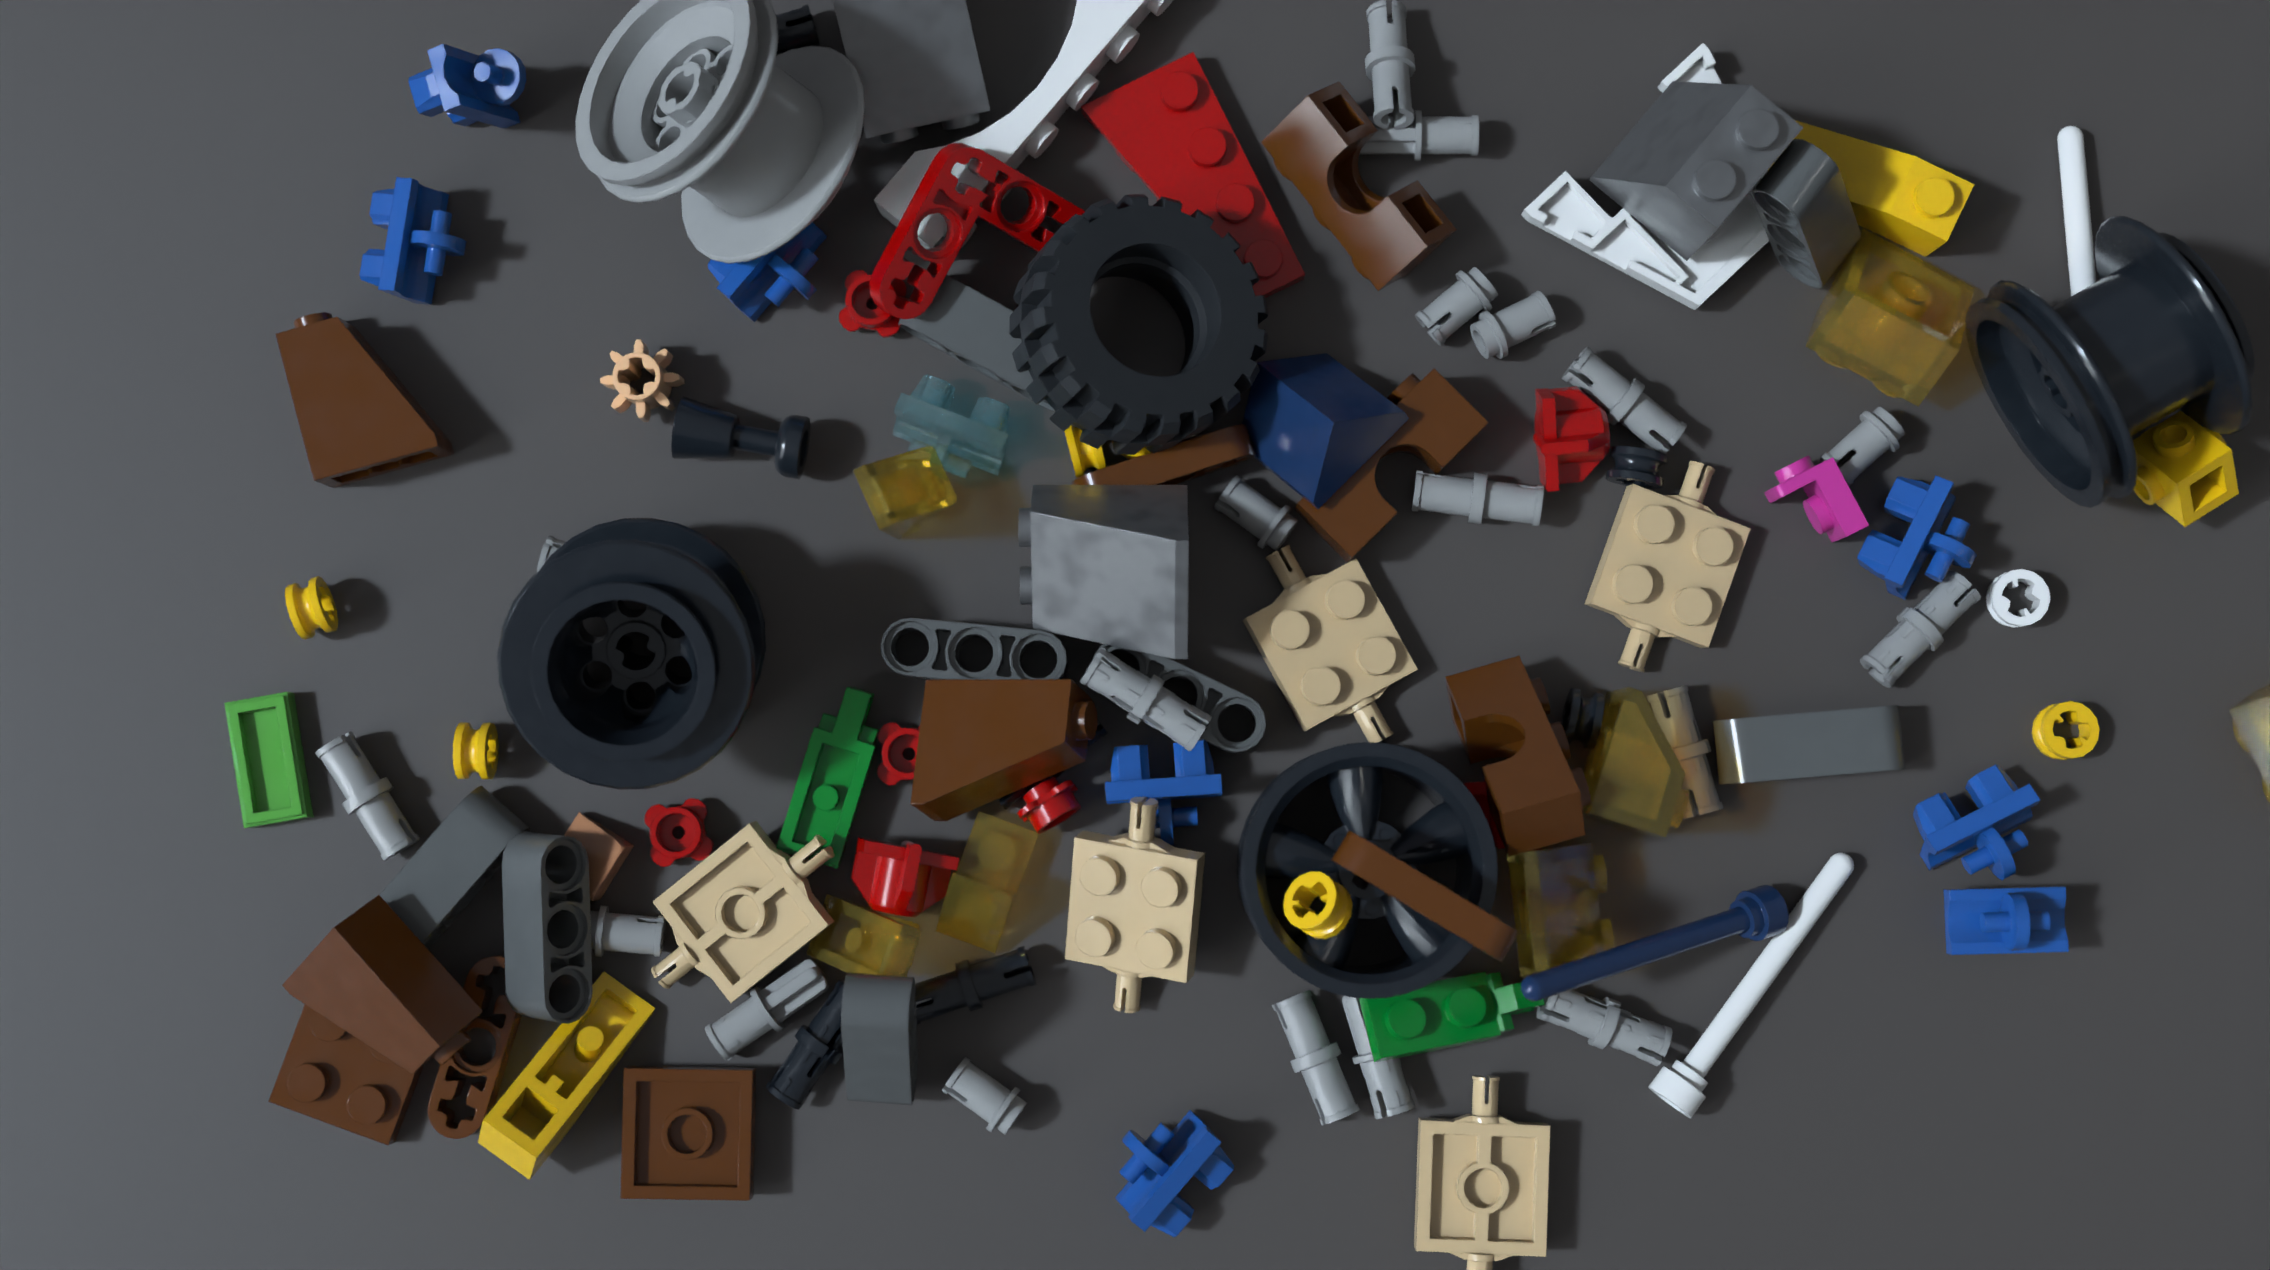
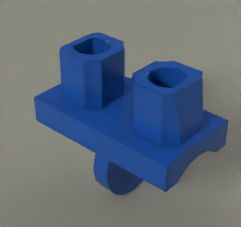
M441 44L427 50L432 68L409 77L408 82L415 107L419 114L433 117L446 112L454 124L464 127L478 121L503 129L520 123L518 112L509 104L517 100L524 90L526 69L521 59L513 52L495 48L489 49L481 55H476Z
M396 177L394 189L373 192L369 215L374 225L388 229L385 250L368 249L362 255L359 274L361 280L378 286V290L410 302L431 305L436 276H443L446 255L463 256L466 249V241L464 239L449 235L452 213L446 212L449 194L425 187L413 178Z
M812 222L791 241L767 255L748 262L730 264L711 259L708 263V269L720 283L717 289L743 314L755 322L771 302L779 307L793 289L808 300L816 292L817 289L804 276L819 260L814 252L827 236Z
M1936 475L1931 485L1898 476L1886 498L1884 510L1890 515L1911 523L1903 541L1872 529L1857 557L1860 566L1878 578L1885 580L1888 593L1906 600L1928 554L1933 555V558L1925 575L1938 582L1943 581L1951 564L1962 568H1970L1977 555L1972 549L1962 543L1970 524L1960 518L1953 517L1945 534L1939 533L1956 500V496L1951 493L1954 487L1953 482Z
M1205 740L1198 741L1190 752L1180 744L1173 743L1175 777L1150 779L1148 745L1114 747L1111 764V782H1105L1107 805L1130 803L1133 797H1147L1146 801L1150 798L1156 799L1158 801V809L1156 811L1155 829L1160 828V838L1174 846L1173 827L1198 826L1197 806L1171 808V800L1221 797V774H1214L1213 760L1208 743Z
M1996 764L1967 781L1965 788L1979 808L1978 810L1961 818L1945 792L1938 793L1915 806L1913 817L1924 840L1919 855L1929 871L1977 847L1978 850L1961 858L1965 870L1970 875L1986 867H1989L1991 872L2000 880L2016 873L2012 854L2029 846L2027 838L2020 829L2004 837L2000 835L2030 821L2033 817L2031 807L2039 804L2040 799L2030 784L2018 789L2013 780Z
M2066 887L1943 889L1946 954L2069 952L2064 919Z
M1189 1110L1172 1131L1161 1122L1146 1140L1133 1130L1127 1132L1122 1141L1134 1154L1120 1169L1119 1173L1129 1182L1115 1198L1129 1213V1219L1144 1232L1152 1225L1160 1231L1176 1237L1192 1219L1194 1212L1190 1203L1178 1194L1181 1189L1195 1176L1210 1190L1219 1187L1234 1170V1164L1219 1146L1222 1142L1198 1115Z

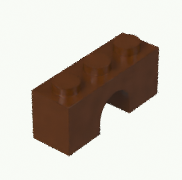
M1340 81L1307 95L1261 143L1274 158L1278 171L1286 179L1293 182L1312 206L1313 213L1318 222L1330 230L1349 253L1356 270L1363 277L1369 279L1379 291L1409 274L1457 229L1418 180L1388 195L1386 198L1373 193L1364 184L1358 168L1359 154L1364 144L1378 129Z
M1435 368L1422 380L1412 373L1388 396L1387 399L1402 409L1409 419L1319 509L1315 508L1304 498L1297 503L1294 509L1347 563L1398 513L1381 496L1376 487L1375 469L1381 459L1394 453L1412 454L1421 459L1435 474H1438L1489 423Z
M1520 656L1446 676L1452 720L1470 764L1496 757L1508 758L1483 766L1489 810L1508 857L1584 836L1585 828L1582 808L1591 805L1589 787L1580 767L1570 769L1566 760L1571 758L1570 748L1561 723L1558 721L1550 724L1546 715L1550 714V704L1541 678H1529Z

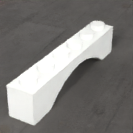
M1077 0L1072 26L1061 51L1037 88L1008 115L983 131L954 143H963L983 150L1015 170L1028 154L1036 159L1049 147L1056 137L1059 129L1054 124L1069 107L1075 111L1079 110L1093 95L1099 85V81L1095 76L1111 59L1117 64L1131 51L1140 36V33L1135 29L1147 15L1152 12L1159 16L1173 0ZM946 146L915 151L874 199L880 214L894 226H898L932 160ZM956 162L951 174L957 177V185L965 183L985 193L987 186L991 182L970 172L968 169L969 163L963 165ZM1011 189L1004 194L1002 200L1007 196ZM930 214L921 221L917 231L920 244L926 249L934 248L945 239L947 223L941 214ZM974 223V225L972 226L962 247L966 244V242L970 239V237L976 230V223Z

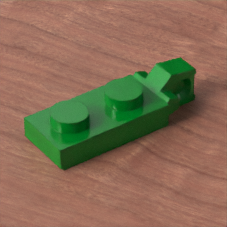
M847 686L838 716L823 713L819 726L813 728L778 840L777 849L794 855L813 840L816 835H820L827 843L813 853L809 860L824 848L831 846L835 856L826 861L824 865L834 868L840 867L877 749L875 742L879 729L866 726L875 694Z
M1485 972L1434 981L1421 989L1389 998H1359L1374 1062L1491 1040L1500 1036L1503 1032L1515 1029L1512 1015L1532 1012L1534 1008L1545 1005L1544 999L1539 1001L1526 999L1521 992V983L1504 986L1500 972L1487 975Z

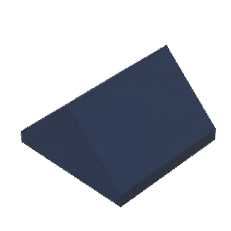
M1323 353L1257 362L1260 371L1250 388L1242 424L1247 425L1256 452L1254 458L1315 508L1319 509L1409 418L1402 409L1329 354Z

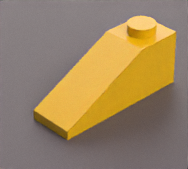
M1795 120L1803 129L1794 139H1802L1815 145L1825 152L1838 166L1858 225L1924 257H1927L1948 241L1975 184L1919 157Z
M603 972L592 985L591 1003L586 1013L579 1020L570 1024L561 1023L483 1119L478 1143L529 1180H531L574 1125L655 1011V1007L606 972Z

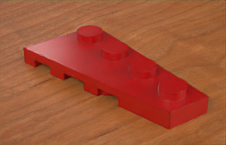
M1194 52L1081 106L1083 116L1095 130L1098 129L1116 150V154L1132 172H1135L1156 196L1157 201L1162 196L1178 200L1182 203L1181 212L1189 216L1198 209L1214 219L1210 228L1218 235L1223 237L1229 232L1241 245L1235 251L1236 255L1243 265L1252 262L1260 280L1252 286L1255 296L1263 295L1267 298L1304 280L1305 272Z

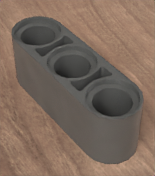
M1794 139L1751 193L1780 265L1803 284L1815 289H1821L1861 240V232L1841 172L1836 163L1815 145L1802 139Z
M946 275L932 303L924 313L912 319L899 320L898 325L913 336L1033 401L1026 390L1033 382V379L1028 370L1024 372L1017 371L1012 352L1022 343L1021 338H1013L1009 335L1010 315L1014 311ZM1045 399L1039 403L1042 407L1056 412Z
M905 618L892 623L884 632L881 641V654L887 666L896 673L912 679H1036L1025 674L1021 660L1023 653L1028 647L1041 643L1049 645L1055 650L1057 664L1050 675L1038 679H1063L1069 666L1068 654L1061 641L1052 633L1042 630ZM913 631L925 634L929 641L927 657L915 666H906L900 663L896 656V645L902 635ZM980 637L987 639L993 648L991 663L980 672L964 670L959 662L961 646L971 638Z
M1107 644L1100 646V648L1103 647L1111 654L1121 651L1130 653L1139 663V672L1150 679L1155 674L1165 681L1163 686L1173 679H1183L1192 684L1197 695L1195 707L1212 716L1199 740H1205L1208 744L1222 751L1240 753L1257 745L1263 737L1266 727L1265 714L1259 703L1251 697L1167 657ZM1228 707H1243L1253 717V733L1247 740L1232 742L1221 735L1218 729V718L1220 713Z
M1899 705L1713 721L1719 785L1905 769Z
M479 786L454 808L379 895L429 950L502 867L503 852L507 843L516 834L525 831L529 832L530 827L483 786Z
M525 831L516 834L507 843L502 858L505 988L507 1001L512 1010L521 1016L570 1024L579 1020L586 1013L591 1003L593 991L588 855L582 842L574 837Z
M847 972L841 1008V1032L847 1100L913 1105L918 1069L915 977Z

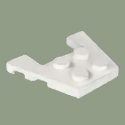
M1702 43L1664 78L1657 88L1663 93L1672 81L1722 84L1715 71L1714 65L1716 62L1710 49ZM1566 171L1530 203L1521 214L1527 222L1693 310H1696L1769 241L1751 193L1759 181L1721 226L1687 261L1625 209H1621L1614 217H1610Z

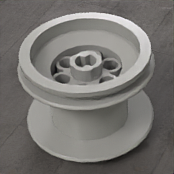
M641 0L612 31L587 75L579 98L576 115V143L580 157L587 168L598 176L609 192L624 201L645 203L659 201L682 191V220L687 236L695 248L714 261L729 264L748 262L767 255L791 241L816 220L832 202L849 172L861 137L865 111L863 84L857 69L848 58L830 47L812 45L795 48L776 56L778 46L777 18L769 0Z

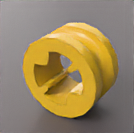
M1071 425L1064 431L1076 478L1083 476L1088 468H1096L1097 470L1106 468L1102 447L1097 449L1080 442L1082 430L1076 426Z
M322 577L310 578L308 586L302 588L297 583L286 586L285 600L289 617L297 634L302 639L313 638L315 630L318 628H322L327 633L337 630L338 615L335 602L329 587Z
M2067 701L2048 705L2041 710L2033 721L2032 736L2035 745L2041 753L2052 759L2065 760L2085 756L2093 750L2098 741L2100 729L2097 718L2091 709L2082 703ZM2062 713L2066 714L2068 724L2078 725L2079 737L2068 739L2072 746L2070 748H2066V741L2063 737L2054 736L2053 725L2064 721L2060 716Z
M459 722L453 740V767L458 779H469L474 772L479 773L481 779H493L495 776L499 745L497 729L494 723H483L480 729L476 730L467 722Z
M1312 871L1300 875L1290 884L1285 893L1283 903L1284 913L1289 922L1315 939H1328L1337 935L1348 923L1353 907L1351 895L1344 886L1322 872ZM1317 896L1326 902L1323 911L1318 915L1309 908Z

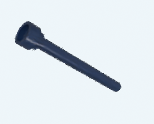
M1761 885L1740 892L1735 901L1730 904L1729 910L1528 975L1521 983V992L1526 999L1539 1001L1737 934L1743 938L1761 941L1781 934L1786 930L1789 921L1787 905L1778 890L1770 885Z

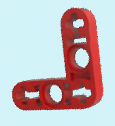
M963 143L949 144L942 148L932 160L880 257L869 282L870 295L880 309L893 317L903 320L915 318L924 313L932 303L977 217L1039 252L1054 235L1051 231L1039 226L1045 216L1064 224L1075 214L1082 215L1085 211L983 150ZM956 162L963 165L969 163L968 169L970 172L991 182L987 186L985 193L965 183L957 185V177L951 174ZM1021 186L1029 197L1027 212L1017 221L1008 222L1001 213L1002 198L1011 188ZM939 213L947 223L945 239L940 245L926 249L918 240L917 231L919 224L926 216ZM907 249L914 255L931 261L927 270L903 258ZM895 277L902 280L908 277V284L914 287L909 299L903 296H899L896 299L897 294L889 289L891 281Z

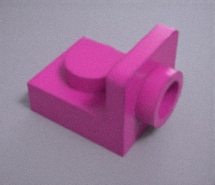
M1809 455L1774 472L1780 484L1764 492L1769 503H1772L1803 487L1808 499L1803 501V507L1810 523L1819 534L1826 532L1831 542L1848 537L1869 526L1833 457L1816 466Z

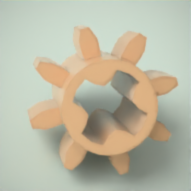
M637 339L634 344L633 353L626 354L625 356L615 351L609 353L616 365L613 369V375H606L600 378V383L607 388L616 389L620 393L612 402L611 407L622 413L633 403L636 406L638 418L643 422H649L651 409L662 405L670 411L675 409L673 402L668 397L671 393V388L683 385L684 379L679 374L668 373L665 370L673 359V355L664 348L658 351L652 358L649 356L647 345L641 339ZM645 368L655 377V382L645 383L643 394H640L630 386V380L640 379L641 369Z

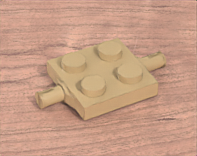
M1689 462L1679 495H1662L1635 484L1626 487L1585 601V605L1614 615L1626 627L1631 629L1618 664L1623 667H1630L1629 669L1644 672V667L1655 638L1672 637L1699 648H1709L1751 529L1717 516L1709 507L1703 505L1715 469L1711 466L1703 467L1704 464L1700 462Z
M1290 545L1273 552L1266 559L1271 564L1284 591L1280 593L1272 604L1246 617L1243 622L1301 728L1305 732L1331 717L1353 713L1368 742L1378 743L1393 735V731L1390 730L1375 700L1383 694L1389 685L1418 669L1359 562L1355 558L1328 574L1313 575L1306 578L1290 549Z
M1147 797L1131 798L1129 833L1111 836L1083 830L1074 837L1065 959L1102 966L1116 973V991L1113 1008L1119 1012L1125 1008L1124 1013L1140 1011L1142 978L1152 976L1187 983L1194 976L1205 853L1176 848L1162 839L1156 838L1154 834L1158 801L1154 798L1146 801Z
M757 821L749 823L653 901V904L671 925L676 943L679 946L660 963L651 968L654 978L663 975L676 964L675 969L658 981L662 987L670 989L675 982L695 967L712 978L730 1003L740 998L835 922L812 893L809 881L806 878L835 856L832 847L824 848L809 860L813 853L827 843L822 836L816 835L813 840L790 857L788 854L777 849L776 845Z
M1472 1075V1114H1465L1454 1119L1418 1117L1414 1248L1416 1251L1451 1253L1467 1260V1270H1492L1493 1261H1499L1513 1255L1546 1257L1550 1125L1538 1122H1515L1498 1115L1500 1077L1487 1075L1485 1100V1077L1483 1075Z

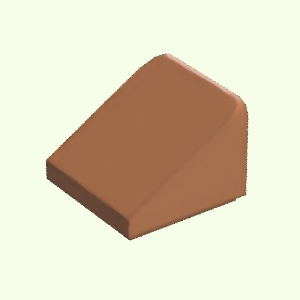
M579 812L564 836L576 838L585 847L589 860L590 900H600L634 845Z

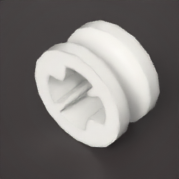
M2025 569L2011 570L1996 577L1989 585L1986 594L1987 609L1993 619L2004 626L2012 628L2032 625L2040 620L2047 612L2051 600L2049 587L2044 579L2035 572ZM2018 582H2022L2027 586L2025 597L2033 601V604L2029 611L2027 608L2018 610V616L2008 611L2010 600L2002 596L2006 585L2008 589L2019 586Z

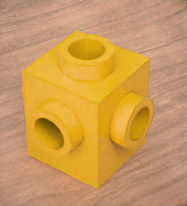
M2179 411L2157 426L2146 430L2141 436L2133 440L2138 464L2137 482L2133 489L2134 492L2147 505L2157 504L2184 527L2239 494L2232 449L2227 446L2219 433L2202 427L2182 411Z

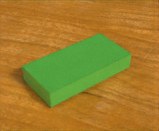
M282 692L224 703L244 828H255L314 817L294 693Z

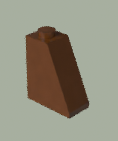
M322 312L300 317L294 321V329L276 333L314 481L335 488L454 455L449 439L354 326L339 317H332L331 313Z
M1072 679L926 680L910 804L933 821H948L1086 761L1088 740H1092L1095 737L1097 730V710L1092 698Z
M380 895L333 927L282 984L290 995L411 1074L433 1057L442 1066L472 1040L464 1030L483 1012Z

